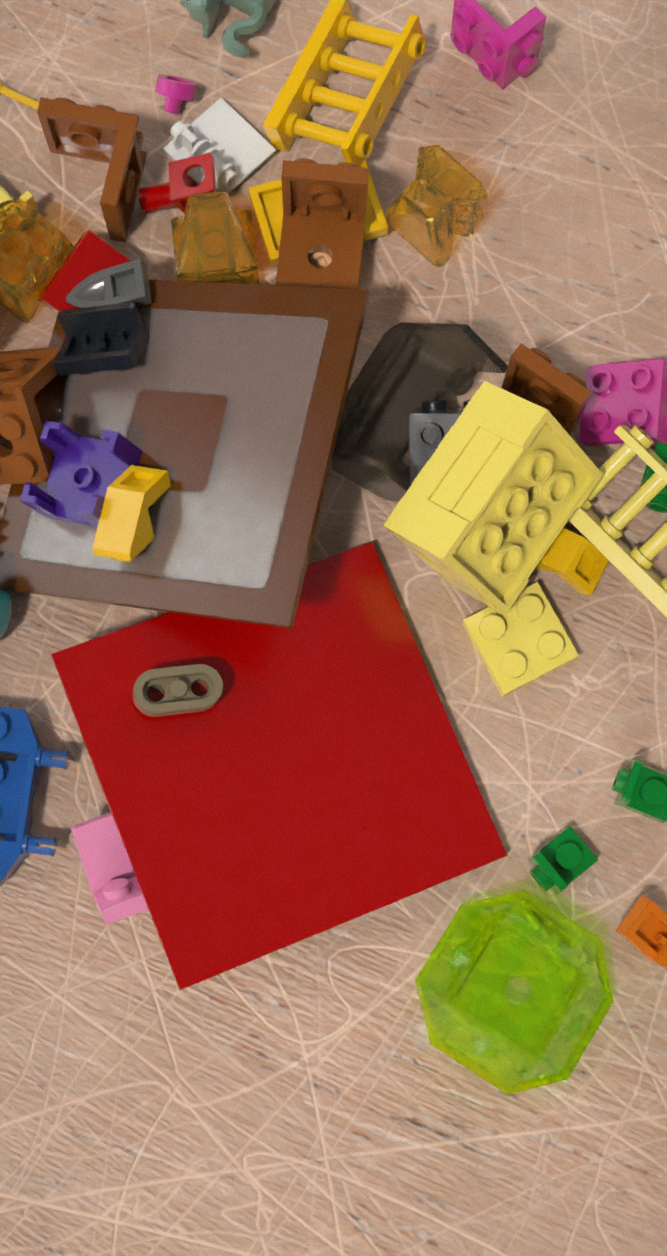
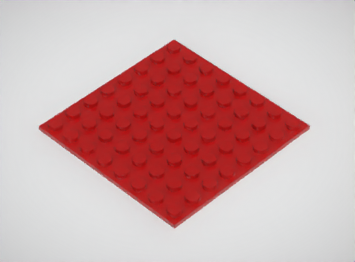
M373 542L307 564L293 629L169 612L51 654L179 991L507 856ZM205 664L214 668L221 676L223 682L222 694L218 702L206 711L151 717L140 712L133 701L134 684L137 678L148 670ZM200 683L191 686V691L196 696H204L207 693L206 687ZM150 689L147 692V697L151 701L158 702L163 699V694L158 689Z

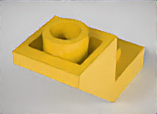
M131 465L108 486L92 547L94 555L131 562L154 539L148 508L171 486L168 471Z
M563 528L534 570L554 572L579 594L591 596L609 560L586 538Z

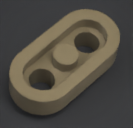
M205 664L152 669L142 673L137 678L133 689V701L140 712L151 717L206 711L218 702L222 694L223 682L219 673L211 666ZM200 683L206 687L207 693L204 696H196L191 691V686ZM150 689H158L162 692L163 699L158 702L151 701L147 697V692Z

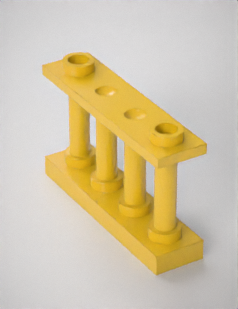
M330 0L263 123L272 146L277 150L288 152L294 139L303 136L340 147L345 161L360 167L363 160L370 156L374 146V139L415 61L419 60L424 54L426 37L423 34L419 17L411 14L402 32L399 33L357 22L349 0ZM351 38L393 48L384 66L340 54L346 42ZM334 70L375 81L366 99L325 88L323 85L329 74ZM316 103L358 114L349 132L305 120L311 107Z

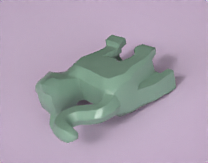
M180 0V4L188 10L192 19L202 24V34L205 38H208L211 34L217 18L219 4H227L249 15L250 18L234 21L223 31L221 38L224 49L232 56L241 58L248 54V48L237 41L238 37L257 32L265 23L266 16L271 12L277 0Z

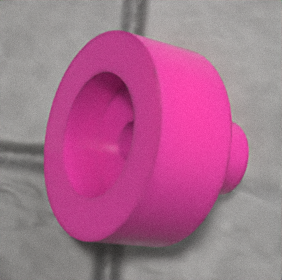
M158 74L155 92L166 96L164 111L179 114L182 100L194 101L197 83L177 76Z

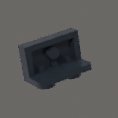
M133 302L62 310L58 320L66 334V338L53 364L60 376L72 374L87 375L92 372L112 370L125 371L135 368L150 336L136 305Z

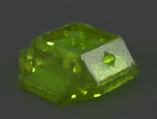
M526 890L461 904L414 980L429 1044L507 1095L568 1080L614 1002L601 938ZM515 977L523 980L528 989L526 999L517 1005L509 1002L505 996L507 982Z

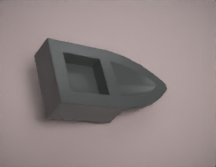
M137 259L91 274L72 289L66 297V302L79 308L133 302L136 307L150 304L152 300L147 265L141 259Z

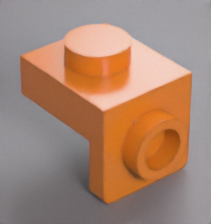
M641 895L615 931L650 962L667 970V914L651 899Z

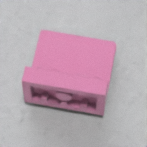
M111 812L72 826L71 832L95 905L105 924L109 925L148 910Z

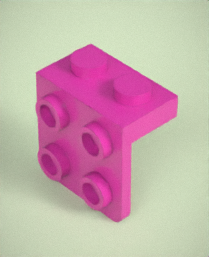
M454 0L451 40L459 52L467 53L477 63L479 71L487 80H493L503 90L519 76L522 78L527 77L537 67L540 47L544 40L543 33L547 17L535 6L505 30L476 0Z
M664 358L593 365L586 370L584 382L587 389L592 393L581 416L579 439L586 446L623 444L624 441L614 433L619 425H627L630 429L637 425L653 440L654 443L650 446L651 449L654 448L657 441L667 444V361Z

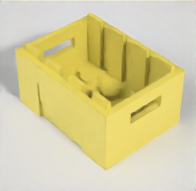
M484 381L468 402L455 424L442 439L429 461L426 462L403 498L400 499L388 516L383 526L447 583L505 616L530 581L528 577L576 509L579 510L603 476V473L548 409Z

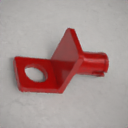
M211 153L168 162L169 182L139 188L138 198L142 210L149 214L153 211L176 206L192 221L198 220V197L210 195L216 191L215 161ZM194 167H202L205 171V177L198 186L187 174Z

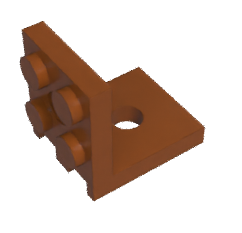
M41 97L37 114L50 153L109 163L100 205L110 240L126 242L147 157L146 151H141L143 144L142 132L137 131L139 116L118 112L106 105L91 107L76 104L67 98L59 97L53 100Z
M306 158L296 159L295 161L283 160L281 175L283 221L275 285L359 289L369 168H362L349 162L329 165L319 164ZM317 252L326 253L332 259L331 263L324 268H316L308 260L311 255Z
M520 343L510 357L501 389L548 409L569 435L577 427L592 393L587 389L585 382L580 377L570 372H562L551 364L550 358L544 352L536 348L529 349L522 343Z
M61 347L0 352V434L5 439L10 440L13 446V450H10L0 443V485L48 481L54 460L50 448L40 441L43 425L34 396L58 374L53 362Z

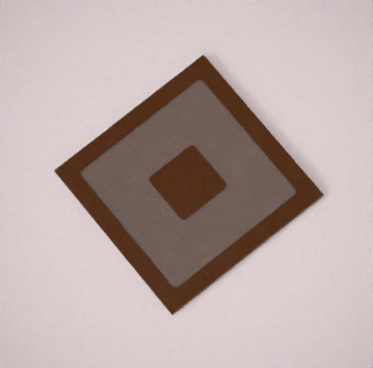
M149 280L152 303L137 307L150 336L136 367L125 371L92 372L87 375L72 374L60 376L58 373L35 395L34 400L43 427L46 420L60 422L67 425L80 436L105 440L101 436L102 429L120 432L143 451L138 466L168 471L171 486L148 508L154 539L131 562L94 555L92 547L97 528L43 517L19 501L25 483L11 484L0 524V588L8 591L293 629L370 293L364 289ZM60 312L57 314L48 348L61 347L66 338V334L58 320ZM50 449V450H51L52 457H53V460H54V459H55V456H56V452L53 451L52 449ZM47 482L32 484L44 491Z

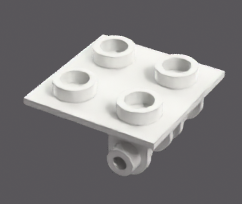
M222 98L218 99L191 124H184L182 121L175 123L170 130L173 140L163 148L174 161L211 153L215 161L216 191L210 194V196L218 203L276 152V149ZM194 167L187 173L198 184L202 183L205 177V171L202 167Z

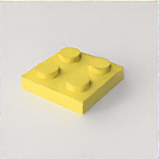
M538 582L523 589L505 616L487 607L462 621L465 631L502 697L566 665L579 656Z

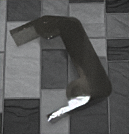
M402 322L394 325L382 336L347 391L331 460L332 470L384 500L399 502L411 486L410 467L401 461L409 449V413L416 407H422V401L439 400L441 397L461 396L472 387L474 377L478 372L505 373L508 365L467 324Z

